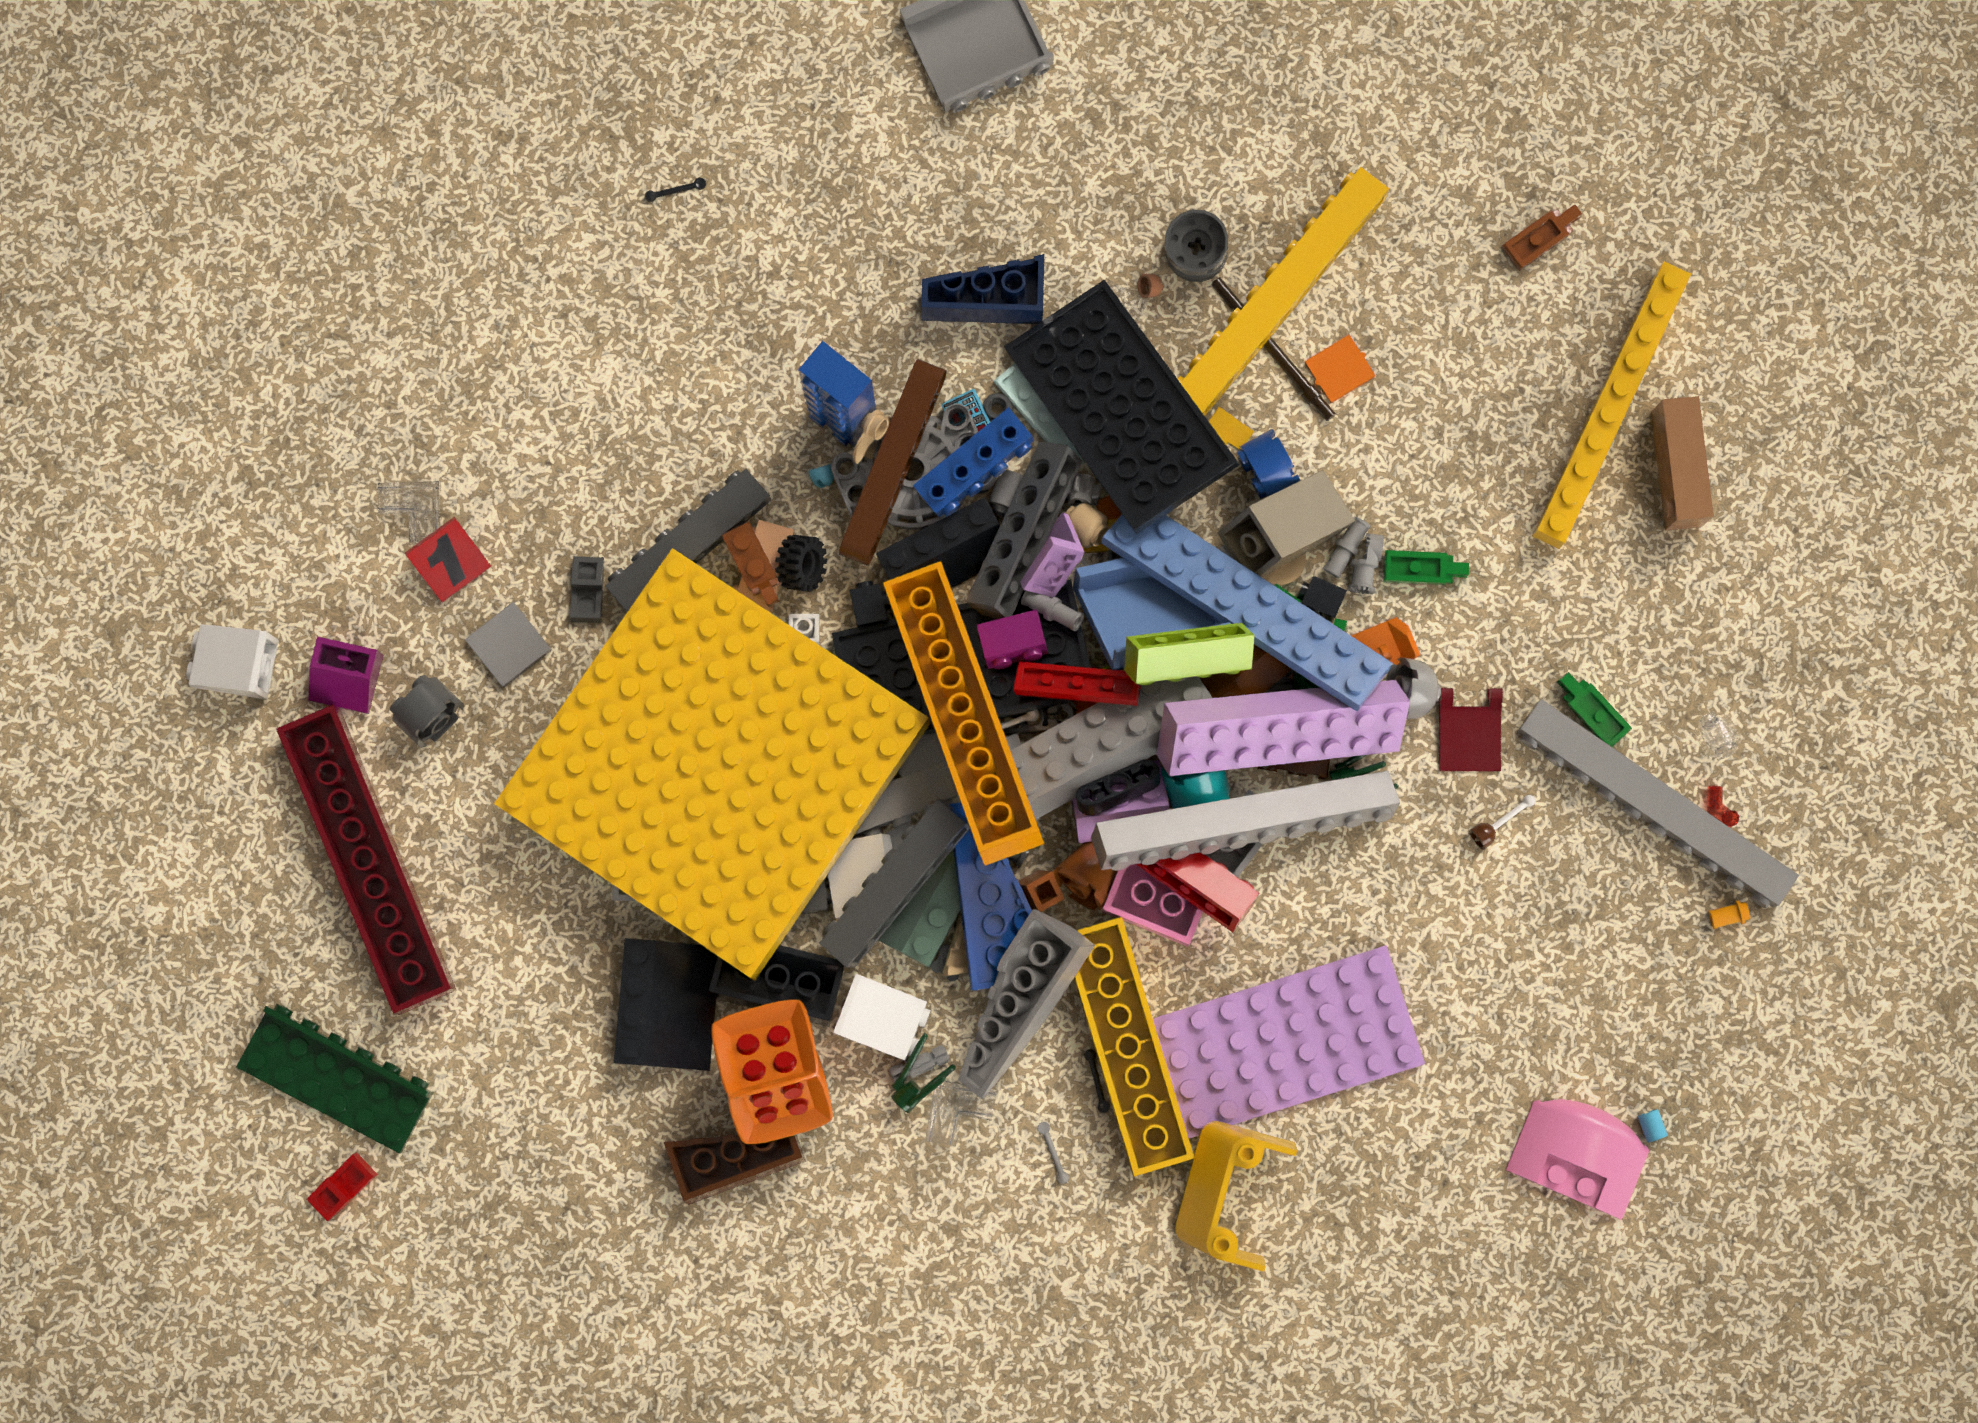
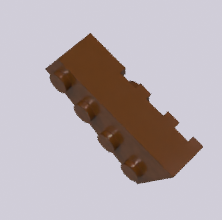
M735 1134L664 1142L682 1199L688 1205L806 1162L797 1135L759 1144H745Z

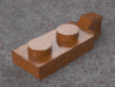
M1573 205L1562 214L1558 209L1551 210L1503 244L1501 248L1516 268L1521 271L1567 238L1573 232V228L1570 225L1578 220L1582 213L1576 205Z
M750 522L723 534L722 537L748 589L752 591L754 596L761 593L768 607L778 603V597L773 589V586L779 584L776 579L777 575Z

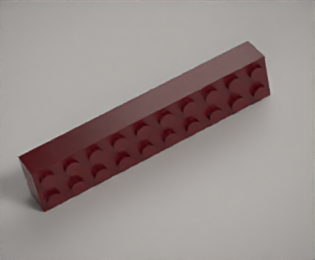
M332 704L276 728L393 1014H404L457 991L341 709Z

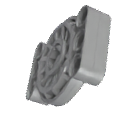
M955 403L948 406L943 413L942 420L930 416L913 458L914 462L924 465L922 477L978 433L975 422L964 405ZM956 413L966 415L965 422L961 426H953L950 423L951 417ZM884 437L878 440L873 459L867 458L866 463H864V456L858 464L854 463L853 455L846 452L839 453L831 462L832 473L851 518L857 506V503L851 501V494L856 489L864 488ZM847 461L853 462V471L849 475H841L839 472L841 464ZM991 475L985 480L982 491L993 487L997 477L994 478ZM921 478L916 481L905 479L887 523L907 530H918L946 516L943 514L940 518L936 517L925 521V519L934 517L936 514L913 486ZM964 497L961 501L958 502L960 504V507L963 504L966 497ZM901 518L917 520V523H904L899 520Z

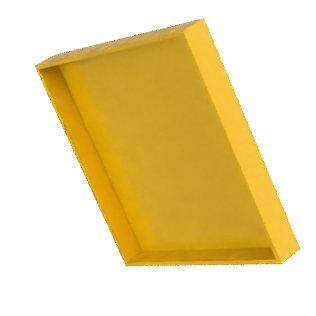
M672 548L494 804L755 981L931 723L929 717Z

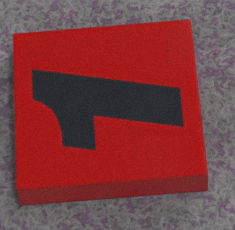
M455 517L405 552V555L441 602H444L492 567Z

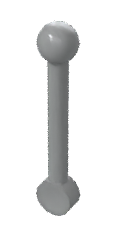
M1041 1122L1038 1125V1131L1043 1134L1058 1172L1057 1180L1060 1184H1066L1069 1181V1175L1064 1172L1049 1134L1050 1126L1047 1122Z

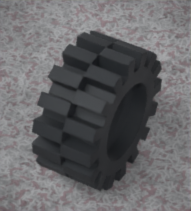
M787 536V540L784 539L781 542L783 547L778 548L777 552L780 554V557L775 559V562L779 563V567L775 568L776 573H780L777 579L779 582H782L781 586L783 588L811 592L819 587L818 583H822L823 578L821 574H826L827 569L823 568L824 564H827V558L823 557L827 554L826 549L822 548L824 544L817 537Z

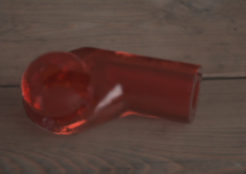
M1707 786V812L1729 828L1737 825L1739 822L1738 812L1730 810L1723 804V787Z

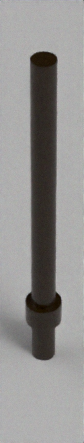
M1221 277L1212 282L1211 285L1233 311L1237 307L1239 309L1244 307V304ZM1272 337L1269 338L1263 347L1303 393L1301 396L1307 404H1312L1322 417L1329 421L1336 413L1322 398L1321 395L1323 393L1315 384H1310Z

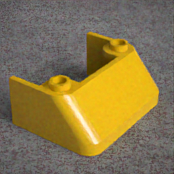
M1211 1121L1205 1124L1200 1131L1194 1153L1195 1159H1193L1175 1224L1178 1238L1182 1242L1216 1259L1264 1272L1266 1267L1264 1256L1239 1250L1236 1234L1228 1228L1218 1226L1233 1167L1254 1168L1261 1162L1265 1148L1296 1156L1297 1147L1295 1142L1219 1121Z

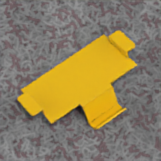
M1218 407L1209 420V423L1225 445L1230 443L1239 450V446L1246 443L1255 432L1221 407Z

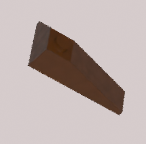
M1254 644L1252 669L1242 670L1237 674H1211L1210 677L1200 678L1212 698L1265 693L1292 669Z

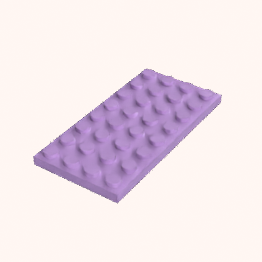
M1387 945L1153 1018L1188 1138L1199 1136L1203 1126L1211 1121H1219L1230 1125L1237 1124L1425 1064Z

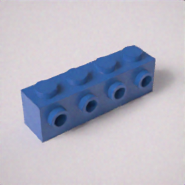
M1008 407L913 486L939 518L943 514L948 517L960 507L958 502L967 495L973 497L984 487L983 482L991 475L994 478L1001 475L1008 468L1007 462L1015 456L1021 458L1032 448L1033 436Z

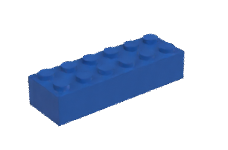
M822 340L798 369L801 379L800 383L802 384L806 400L805 404L807 405V411L810 413L808 417L821 428L826 424L834 432L832 436L843 446L846 447L849 443L855 448L857 441L863 433L861 424L864 417L876 410L872 380Z

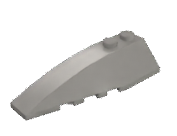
M1036 909L1031 911L1000 959L997 967L999 972L994 986L990 987L987 996L989 1000L985 1012L980 1016L977 1027H979L974 1042L970 1044L958 1078L961 1083L979 1098L983 1099L1049 1016L1095 945L1073 927Z

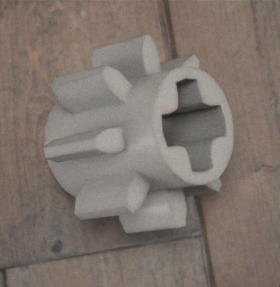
M1077 474L1065 501H1069V507H1076L1081 503L1097 506L1101 485L1095 484L1094 478L1090 475Z

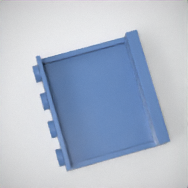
M1124 558L1076 568L1073 590L1111 670L1124 669L1127 636L1231 624L1230 622L1222 624Z

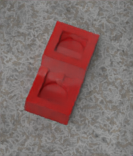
M356 1152L332 1176L326 1178L306 1200L328 1222L378 1174Z

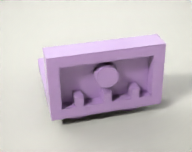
M1061 513L1053 525L1045 545L1020 581L1023 590L1055 597L1061 587L1067 582V578L1075 566L1081 561L1085 552L1068 514Z

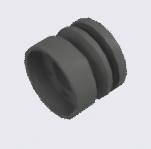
M1194 209L1183 212L1172 220L1165 234V256L1171 270L1178 277L1189 282L1210 280L1222 271L1228 255V234L1222 221L1216 215L1206 210ZM1196 243L1201 244L1203 251L1193 255L1190 247H1195Z

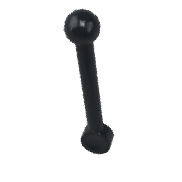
M700 177L696 178L694 183L657 192L649 190L645 193V199L648 202H653L658 197L694 188L702 190L706 186V181Z
M1088 1049L1085 1051L1084 1057L1089 1061L1099 1099L1097 1107L1100 1112L1106 1113L1110 1109V1105L1104 1098L1095 1063L1096 1052L1093 1049Z

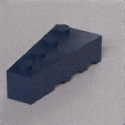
M1045 254L1034 256L1033 259L1019 261L1017 259L1007 261V264L994 267H989L988 265L977 267V270L965 273L958 271L922 279L921 321L1040 323L1043 320Z

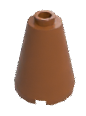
M1086 842L1056 866L1052 872L1059 887L1063 884L1072 892V894L1068 895L1071 899L1088 909L1095 910L1098 906L1099 910H1101L1105 905L1118 871H1114L1112 868L1101 870L1093 843Z

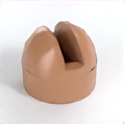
M1142 274L1137 284L1140 296L1142 298L1159 296L1164 288L1163 284H1161L1162 279L1155 274Z

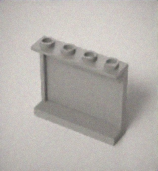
M919 0L900 9V19L945 112L950 110L954 113L962 111L969 106L968 102L976 98H980V100L989 99L996 94L997 89L1005 85L1007 88H1013L1024 81L1023 77L1032 73L1035 76H1040L1051 69L1050 65L1054 63L1053 52L1049 53L1024 0Z

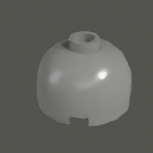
M1400 657L1397 659L1400 661L1398 665L1392 664L1386 681L1396 680L1410 700L1406 719H1418L1428 714L1439 700L1441 687L1438 684L1435 672L1425 662Z

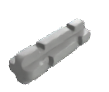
M940 1045L931 1049L932 1053L928 1054V1052L918 1055L907 1077L911 1076V1078H914L934 1069L936 1064L941 1066L948 1063L950 1059L945 1047ZM897 1064L889 1069L894 1082L899 1078L905 1065Z

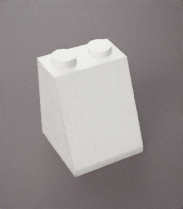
M200 624L199 632H195L192 642V648L195 650L193 662H189L186 672L189 685L198 689L267 700L279 640L267 631Z
M855 974L833 1033L906 1061L907 1055L910 1056L920 1040L914 1038L918 1026L925 1027L931 1010L926 1009L927 1001Z

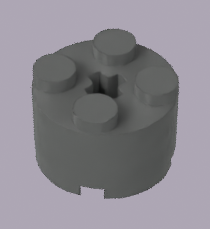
M422 675L414 681L412 690L405 697H400L392 703L390 711L393 713V722L418 747L422 748L427 746L424 741L430 738L434 742L437 741L458 720L459 717L455 712L458 707L463 710L464 704L437 677L428 678L426 675Z

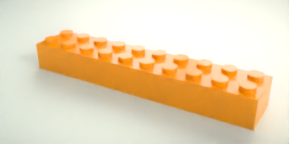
M941 561L883 582L984 865L992 864L1045 844Z

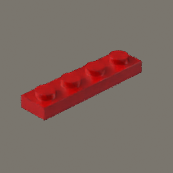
M1019 662L1014 684L1015 695L1133 706L1138 705L1141 685L1136 684L1125 671Z

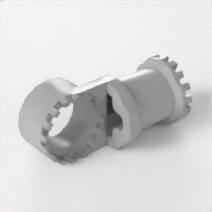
M1366 533L1365 540L1367 542L1364 543H1369L1366 544L1368 548L1365 552L1367 554L1363 555V559L1351 560L1353 574L1352 583L1348 585V591L1357 593L1358 590V593H1360L1362 590V594L1365 591L1366 594H1375V587H1373L1374 570L1378 568V562L1381 561L1384 535Z

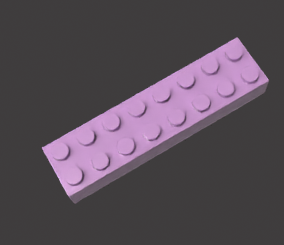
M1396 680L1381 681L1358 711H1355L1320 687L1169 702L1164 704L1157 756L1168 775L1174 776L1398 752L1401 747L1410 700Z

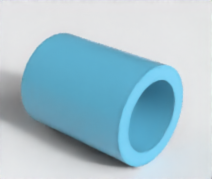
M1658 1109L1637 1116L1647 1143L1668 1136Z

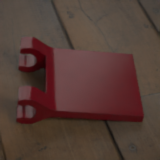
M1441 688L1439 698V771H1501L1503 688L1487 689L1488 707L1453 706V688Z

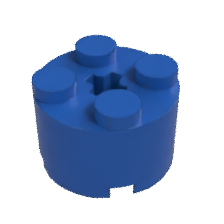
M1273 429L1239 446L1240 451L1237 452V458L1245 473L1252 471L1254 478L1251 479L1252 485L1260 499L1277 493L1300 481L1298 474L1292 477L1294 475L1292 470L1294 465L1278 437L1274 438L1275 432Z

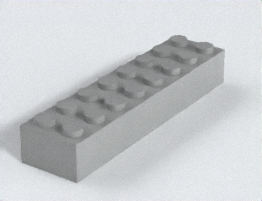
M1194 676L1186 677L1176 682L1163 680L1155 681L1151 685H1141L1137 706L1098 702L1012 749L1011 753L1035 819L1076 798V792L1081 786L1156 754L1164 704L1212 698L1200 678Z

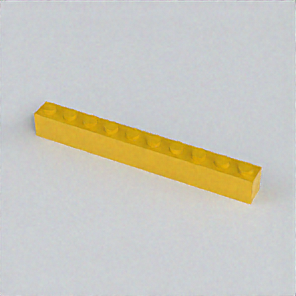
M1362 167L1355 174L1350 172L1340 184L1342 190L1336 197L1331 194L1321 207L1323 210L1322 214L1317 219L1312 217L1302 230L1305 234L1298 242L1294 239L1283 253L1286 257L1280 264L1276 262L1272 264L1265 274L1267 279L1261 287L1255 285L1246 297L1248 301L1242 309L1237 307L1227 319L1229 325L1223 332L1218 330L1208 342L1210 348L1204 355L1200 353L1196 355L1189 365L1191 370L1185 378L1182 376L1177 378L1204 416L1207 415L1269 338L1272 337L1386 200L1389 188Z
M1665 261L1657 269L1532 537L1558 549L1566 543L1691 273Z

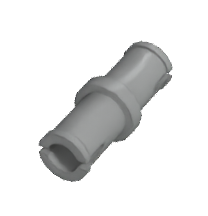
M1355 516V522L1348 527L1341 539H1337L1335 542L1337 547L1323 567L1324 571L1339 579L1351 557L1356 556L1359 552L1357 547L1371 527L1367 522Z
M1025 591L1021 600L1022 605L1028 606L1033 610L1037 609L1039 613L1043 614L1044 619L1048 621L1055 620L1073 631L1079 629L1084 619L1083 613L1065 606L1057 597L1050 598L1046 595Z

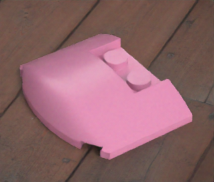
M1565 1099L1544 1102L1537 1100L1532 1103L1506 1171L1622 1220L1649 1149L1645 1144L1643 1145L1630 1127L1599 1108Z

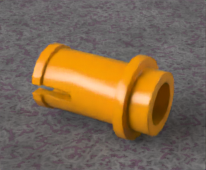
M1739 900L1735 901L1734 905L1708 910L1713 929L1740 922L1742 925L1745 924L1746 920L1750 919V912L1746 902L1740 903Z

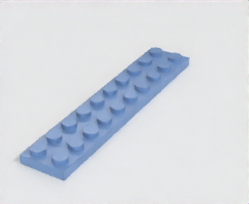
M1121 515L1102 538L1101 544L1221 623H1243L1254 634V644L1355 711L1361 708L1391 669L1392 662L1167 515L1138 534L1133 531L1126 519Z

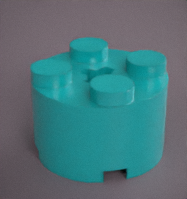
M1163 767L1161 769V775L1173 809L1230 799V785L1225 770L1169 776Z

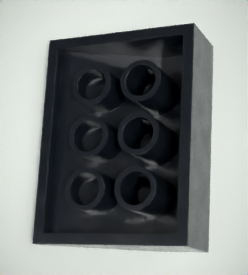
M625 938L614 1053L615 1064L710 1071L713 1044L711 1028L715 1020L716 999L709 997V988L718 958L717 955L702 945Z

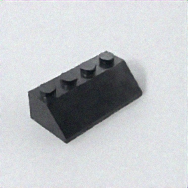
M983 497L950 516L877 552V560L888 580L941 561L950 587L953 588L978 575L994 541V537L1000 528V524L986 498Z
M779 945L754 981L718 957L709 988V997L750 1008L783 1000H800L807 1010L811 1023L830 1027L845 966L834 958Z

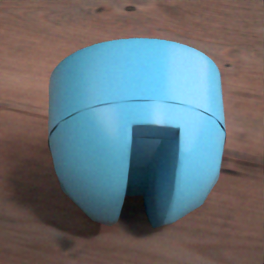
M831 464L808 471L811 481L819 488L830 486L834 480Z

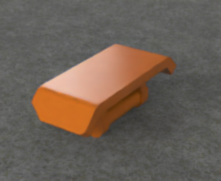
M1397 617L1351 635L1396 665L1400 663L1397 660L1400 657L1415 659L1420 656L1409 626Z

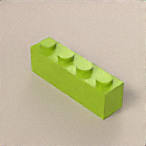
M1243 623L1127 636L1124 671L1136 684L1151 685L1155 681L1163 680L1176 682L1183 678L1194 676L1207 678L1211 674L1218 673L1237 674L1242 670L1252 669L1254 634Z

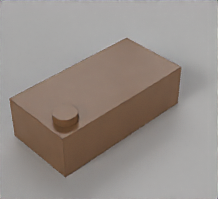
M1699 396L1662 399L1651 411L1665 531L1700 528L1714 517Z

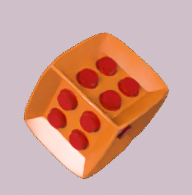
M783 1000L727 1015L712 1023V1042L721 1081L728 1096L729 1110L735 1129L743 1143L759 1144L786 1138L821 1127L833 1119L832 1104L824 1070L815 1048L810 1019L802 1001Z

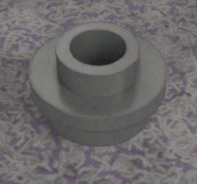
M1000 393L989 395L983 402V408L990 422L1000 415L992 412L991 408L994 404H1000L1003 407V411L1008 407L1012 410V403L1009 398Z

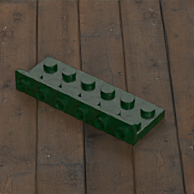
M276 1003L274 1008L265 1006L263 1009L265 1014L236 1067L401 1154L434 1092L427 1089L429 1083L414 1075L411 1080L400 1075L401 1068L388 1061H385L384 1065L373 1061L375 1055L359 1046L356 1051L345 1046L348 1040L332 1032L329 1037L318 1032L320 1025L306 1018H303L302 1022L297 1021L291 1017L293 1011Z

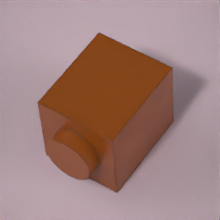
M1037 870L1018 881L1032 910L1036 909L1042 912L1065 899L1052 871Z

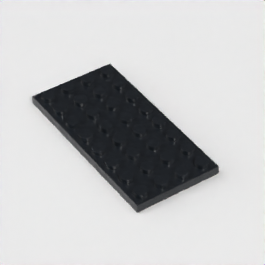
M1105 279L1004 346L1012 361L1016 364L1136 534L1239 466L1234 455Z
M1070 579L1061 587L1055 597L1060 599L1065 606L1078 612L1073 585ZM1026 590L1023 591L1013 615L1033 610L1021 604ZM968 603L957 605L998 718L1078 701L1015 695L1014 684L1019 662L1026 661L1014 662L1005 669H988L977 625L997 619L981 616ZM1038 612L1048 654L1042 655V658L1031 663L1091 668L1082 626L1077 631H1073L1055 620L1048 621L1044 619L1043 614ZM896 619L832 633L835 653L838 658L929 717L931 724L923 735L936 733Z

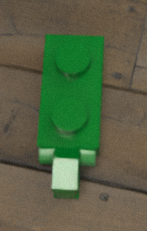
M1385 550L1383 582L1452 584L1453 577L1468 578L1469 563L1453 562L1454 556L1441 552Z
M1569 672L1557 681L1567 693L1563 697L1567 703L1566 705L1596 737L1611 747L1632 730V727L1592 683L1588 684L1584 679L1578 683Z

